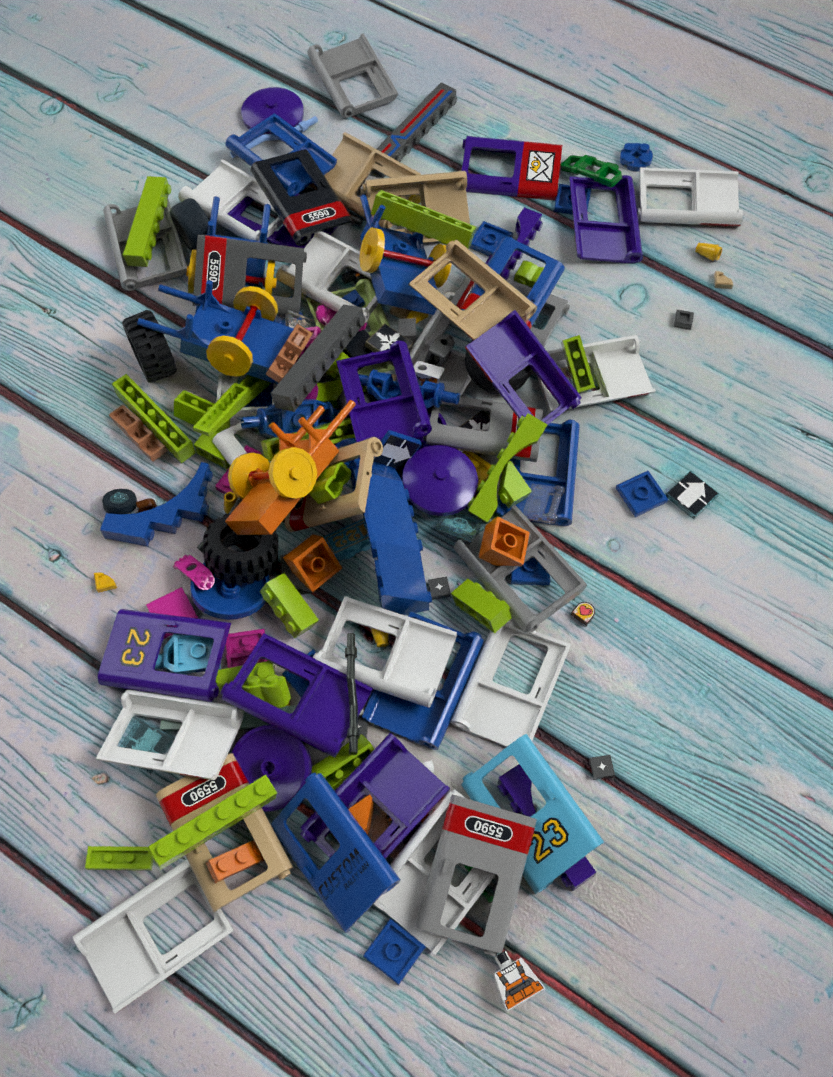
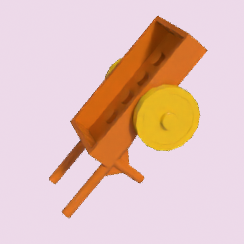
M349 400L326 429H314L312 427L325 411V408L321 405L318 406L308 420L304 417L298 420L302 427L297 433H284L272 422L269 427L279 438L280 451L274 455L271 463L264 456L257 453L242 454L233 460L229 467L228 481L234 494L241 498L242 501L225 520V523L237 535H272L298 501L312 491L316 479L339 452L329 437L356 406L355 402ZM306 433L309 434V439L301 440Z

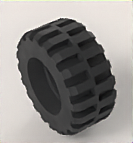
M145 310L125 318L122 321L123 328L146 380L154 383L174 375L177 368L164 334L137 325L139 318L159 324L153 312Z
M230 513L225 514L223 518L218 517L215 519L214 523L207 527L203 535L204 562L211 573L215 574V577L219 580L223 579L226 583L231 584L233 582L236 585H242V583L252 584L255 580L260 581L264 579V575L267 577L276 567L278 560V534L276 530L272 535H237L225 523ZM237 544H246L254 547V549L246 552H235L227 548Z

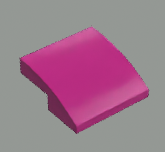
M182 587L146 604L151 613L198 618ZM167 633L164 635L163 639H166L172 636L173 634Z
M265 628L228 634L226 641L228 668L244 665L263 633H265ZM259 659L257 663L266 662L267 660Z

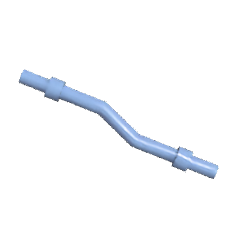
M314 116L307 121L303 120L294 128L299 132H304L309 126L317 123L318 119ZM263 134L248 143L246 147L251 149L264 141L280 139L273 134ZM230 152L232 158L236 157L233 152Z

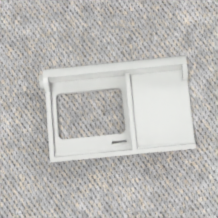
M222 159L219 167L195 189L192 190L190 187L184 186L180 190L178 199L181 202L188 198L196 200L209 219L211 217L213 197L218 196L220 203L217 224L242 239L260 240L261 230L255 232L227 215L247 196L263 205H271L256 179ZM279 217L268 226L267 238L283 224Z
M322 231L314 233L313 238L304 248V252H307L306 263H303L301 293L335 312H338L343 304L355 306L329 292L328 288L345 267H349L371 279L370 273L362 271L360 267V251ZM293 263L290 267L282 265L276 273L277 280L294 289L295 265ZM376 295L366 308H362L365 323L379 304Z
M637 335L583 344L588 364L592 366L600 389L580 393L582 397L580 399L581 404L577 407L656 392L655 388H652L640 358V343ZM562 348L547 351L559 368L568 369ZM537 376L548 411L552 412L559 404Z
M128 689L121 696L123 709L113 724L96 759L215 780L241 726L244 711L229 704ZM137 715L182 723L167 754L117 746L133 716Z

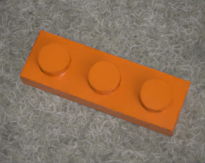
M253 840L210 859L205 864L214 882L218 883L265 860Z

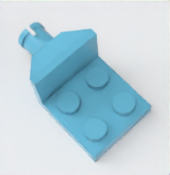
M173 634L163 647V653L158 655L155 669H166L170 673L184 675L206 671L214 640Z

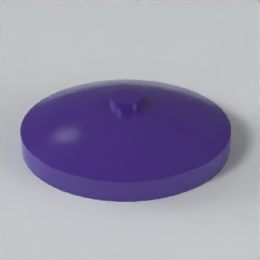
M280 87L264 88L252 93L246 98L241 108L242 120L247 129L255 127L274 113L293 127H296L304 117L303 103L299 96L288 89Z
M433 445L418 450L412 458L408 459L403 470L402 482L404 489H408L409 501L417 509L430 515L448 516L458 513L467 507L476 494L478 475L474 464L464 453L449 446Z
M272 725L260 726L250 730L242 736L232 751L249 784L266 775L277 792L276 799L263 806V811L284 809L306 783L305 779L311 775L312 763L306 744Z

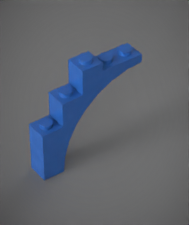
M201 462L190 483L177 496L165 504L134 514L106 513L100 528L104 538L148 547L150 540L154 538L155 530L176 534L177 528L181 527L182 518L203 522L204 516H207L209 512V505L205 498L207 495V485L213 477L209 464Z

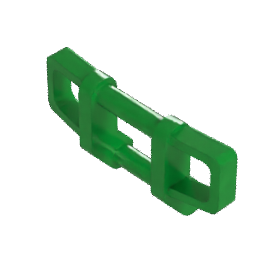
M571 155L560 164L561 171L592 178L595 182L608 187L615 186L622 179V172L618 170V164L603 162L590 155ZM587 166H590V167H593V166L600 167V169L597 170L596 172L587 170V169H585V168H586ZM610 173L615 175L612 179L605 178Z

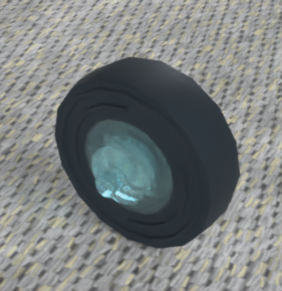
M114 489L103 496L102 503L107 513L122 515L136 509L137 498L132 490Z

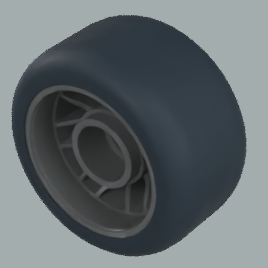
M188 198L170 209V216L180 237L192 251V249L196 250L197 236L207 235L209 219L197 201Z

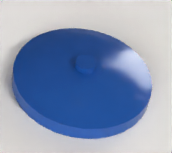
M214 574V585L208 590H201L191 580V596L195 605L205 614L225 620L241 619L260 610L266 603L260 590L270 581L269 576L266 577L264 575V579L260 581L255 580L252 584L242 583V585H236L233 582L231 584L226 583L223 579L219 580Z

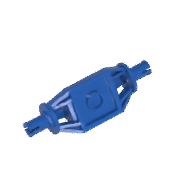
M373 369L369 376L358 374L361 385L367 386L368 394L373 395L378 401L402 395L398 382L393 381L392 375L389 373H381ZM425 381L422 386L419 385L426 408L431 406L439 408L442 402L455 405L459 403L460 393L445 391L444 383L437 384ZM378 385L382 387V391L377 388Z
M316 399L303 400L295 412L275 408L273 404L264 409L258 408L256 416L241 417V421L244 422L241 423L242 429L258 427L261 434L267 433L277 437L271 428H267L272 422L284 433H293L302 427L298 420L302 417L308 420L319 405L323 406L325 411L312 427L332 422L339 414V409H333L330 402L324 403Z

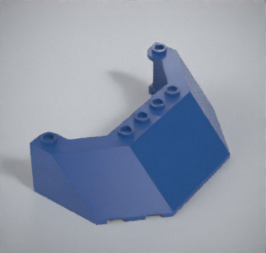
M360 459L349 461L353 492L356 488ZM373 463L366 509L363 516L372 557H377L374 563L379 602L383 609L402 615H409L410 611L413 613L428 611L429 603H432V597L426 587L420 551H423L421 539L417 540L416 537L418 526L416 522L412 521V517H414L412 505L408 506L407 500H410L408 489H404L401 477L395 469Z

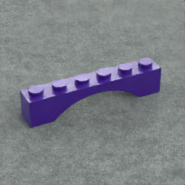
M525 207L522 209L517 217L515 227L518 242L529 246L530 241L534 240L536 232L540 231L543 225L541 213ZM518 250L513 252L500 274L502 278L508 279L510 270H514L517 260H521L522 252ZM493 254L490 255L488 260L485 262L486 264H488Z
M518 764L498 778L497 788L503 797L507 796L511 803L509 805L514 813L531 817L536 813L532 801V781L521 765ZM584 857L562 873L560 879L567 888L570 887L574 891L593 878L596 871L588 859Z

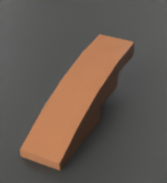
M297 323L266 375L279 383L293 367L313 333Z
M121 405L109 414V417L125 435L152 461H155L167 452L166 447L155 438L153 432L144 426L141 419L126 406Z

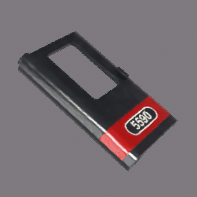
M299 150L256 161L252 164L250 168L252 175L297 246L308 243L311 234L348 223L355 225L349 212L308 150ZM299 160L318 190L290 197L271 166Z

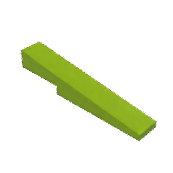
M247 375L240 384L234 383L193 426V431L207 436L212 435L266 389L271 382Z

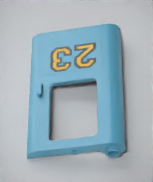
M525 734L512 742L475 773L470 772L462 778L463 783L461 786L471 800L500 808L483 784L482 779L510 756H514L546 801V805L531 816L537 819L523 871V877L533 892L538 894L551 885L558 876L595 848L602 845L604 841L529 736Z

